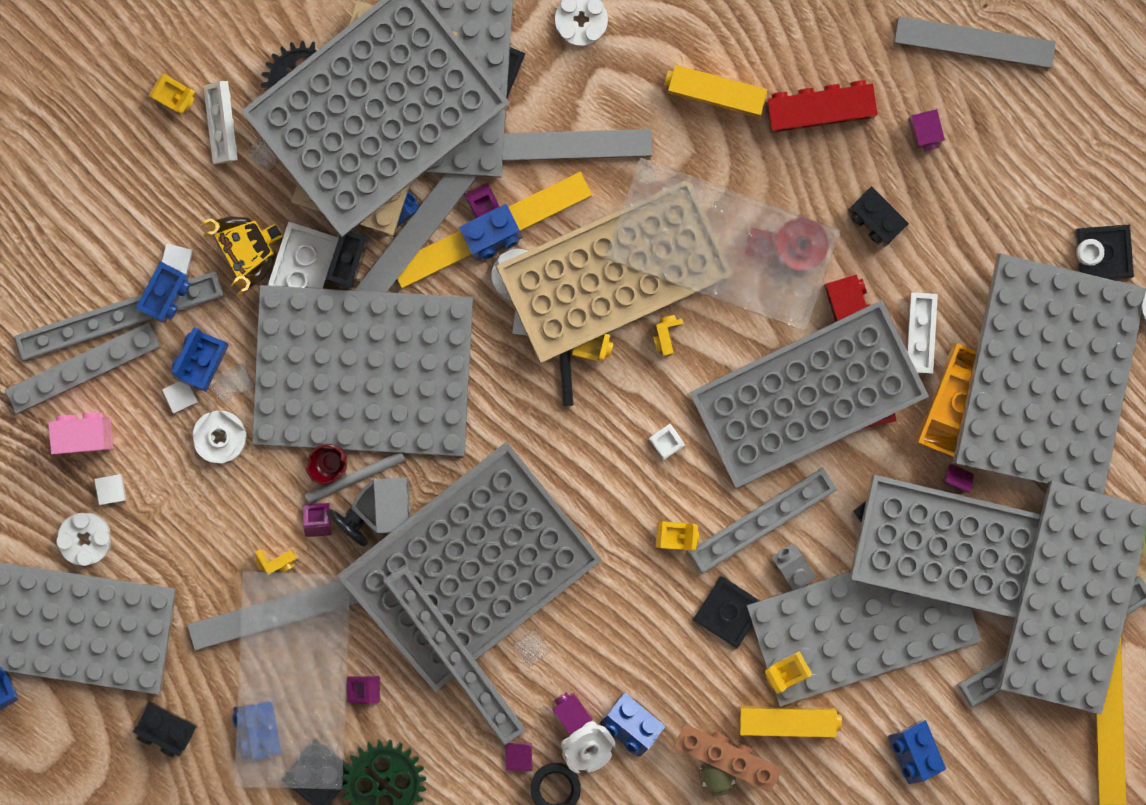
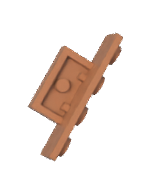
M683 725L674 745L676 749L767 792L772 791L781 768L752 755L753 749L741 743H738L737 747L728 744L729 738L714 732L713 736L690 725Z

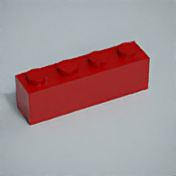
M866 80L854 81L850 83L851 87L840 88V84L824 86V91L814 92L813 88L798 90L797 95L790 96L787 95V92L771 94L772 98L766 101L770 132L775 133L875 118L878 113L873 83L866 84Z
M857 274L824 285L835 322L870 306V304L866 305L863 296L867 294L863 279L858 280Z

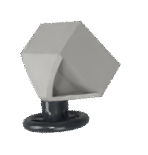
M409 477L373 479L360 491L352 504V508L345 513V517L333 509H328L326 515L357 544L365 547L368 544V540L359 531L365 523L376 533H388L394 531L411 517Z

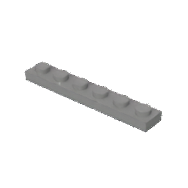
M148 322L7 388L5 391L15 413L19 414L162 346L151 323Z

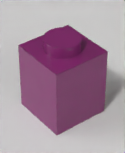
M938 110L914 114L909 117L916 149L923 147L924 152L938 149L939 143L945 140Z
M565 692L554 700L556 705L553 706L552 710L570 735L582 728L587 722L593 720V717L575 692L570 695Z

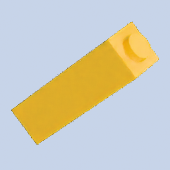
M675 65L674 71L668 70L664 86L669 87L667 94L757 118L761 116L768 90Z
M739 706L740 735L837 737V731H841L842 716L837 715L835 708Z

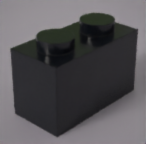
M352 231L343 238L340 235L325 279L353 289L370 238Z

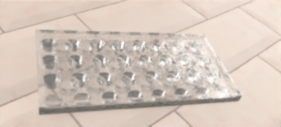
M640 158L604 259L805 331L841 230Z
M243 571L234 787L342 789L350 592L339 580L338 574Z

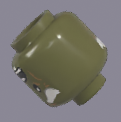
M705 762L701 764V785L706 791L712 792V795H726L728 793L727 790L735 786V776Z

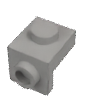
M794 544L782 548L772 557V560L792 590L799 589L816 578L803 555Z

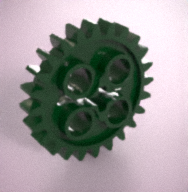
M378 739L376 747H373L368 741L367 750L364 751L358 746L357 749L360 755L357 757L350 754L349 757L353 763H344L343 765L348 770V773L340 774V777L347 780V783L341 784L340 789L348 790V792L342 798L343 800H352L348 805H378L379 797L389 795L392 797L390 805H415L414 801H423L418 792L426 791V788L419 784V782L427 780L426 776L418 774L424 767L423 765L415 766L419 757L413 756L410 758L411 748L403 752V744L401 742L394 748L391 739L388 740L386 746H383L381 740ZM380 757H385L389 761L387 768L384 770H377L374 767L375 761ZM369 767L381 779L388 777L389 785L401 793L402 797H396L385 786L378 788L379 783L377 779L368 774L364 768ZM400 774H406L409 777L408 784L403 787L395 785V778ZM362 778H368L372 781L371 787L366 791H361L357 788V783Z

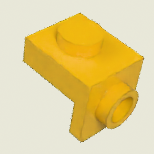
M161 73L149 96L175 112L183 114L184 110L187 111L193 104L194 97L192 96L195 91Z
M675 315L660 318L661 324L655 325L658 336H653L656 352L661 351L662 356L674 354L668 328L683 325L682 319L676 320Z
M604 334L573 348L571 356L603 363L605 357L610 358L613 342H609L610 335Z
M658 521L656 548L696 551L699 542L697 524Z
M259 549L255 552L258 557L254 560L261 572L266 571L269 575L279 569L282 574L295 566L293 561L298 559V556L294 549L269 561L264 550Z
M800 651L772 664L765 670L767 682L777 694L812 675Z

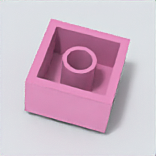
M98 412L82 414L83 419H77L76 415L56 416V421L48 422L51 454L113 449L111 418L103 417V413Z

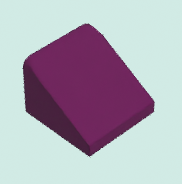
M488 183L464 194L476 218L500 207Z
M950 464L942 481L949 486L968 493L972 489L974 475Z
M329 503L303 505V530L306 537L331 535V520L326 515V511L330 509Z
M347 676V703L373 704L380 702L379 676Z
M532 743L506 744V770L532 771Z

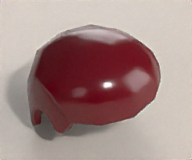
M333 444L319 445L309 454L306 472L311 480L318 484H334L341 480L347 471V456L340 447Z

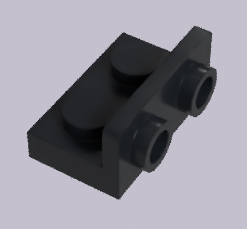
M872 186L849 208L852 212L849 215L850 218L858 226L864 225L870 231L869 237L879 246L881 244L885 247L889 245L909 224Z
M150 701L133 733L138 735L136 739L147 745L154 743L161 747L160 751L162 753L175 757V755L181 756L184 753L198 725Z

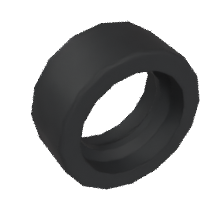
M549 763L542 766L534 774L531 781V796L535 805H576L580 797L581 783L578 775L570 770L567 765L563 763ZM552 773H560L566 776L571 784L569 798L560 804L546 802L540 793L542 780Z

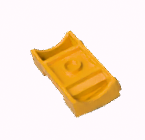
M953 343L944 365L945 370L914 442L954 457L976 351L962 344Z

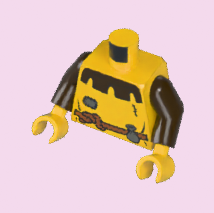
M229 216L217 220L207 219L200 223V226L208 225L210 228V232L203 234L204 237H210L215 234L219 245L234 270L237 278L232 282L231 287L235 284H239L242 287V290L237 294L238 296H242L248 288L266 277L273 264L272 257L275 255L270 244L283 237L276 223L264 230L261 229L258 222L252 221L248 217Z

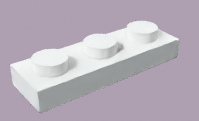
M218 81L204 85L213 164L238 160L228 81Z
M910 293L907 351L918 373L933 374L938 294Z

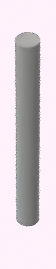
M395 453L342 477L341 480L334 484H326L306 493V499L309 504L406 461L403 453Z

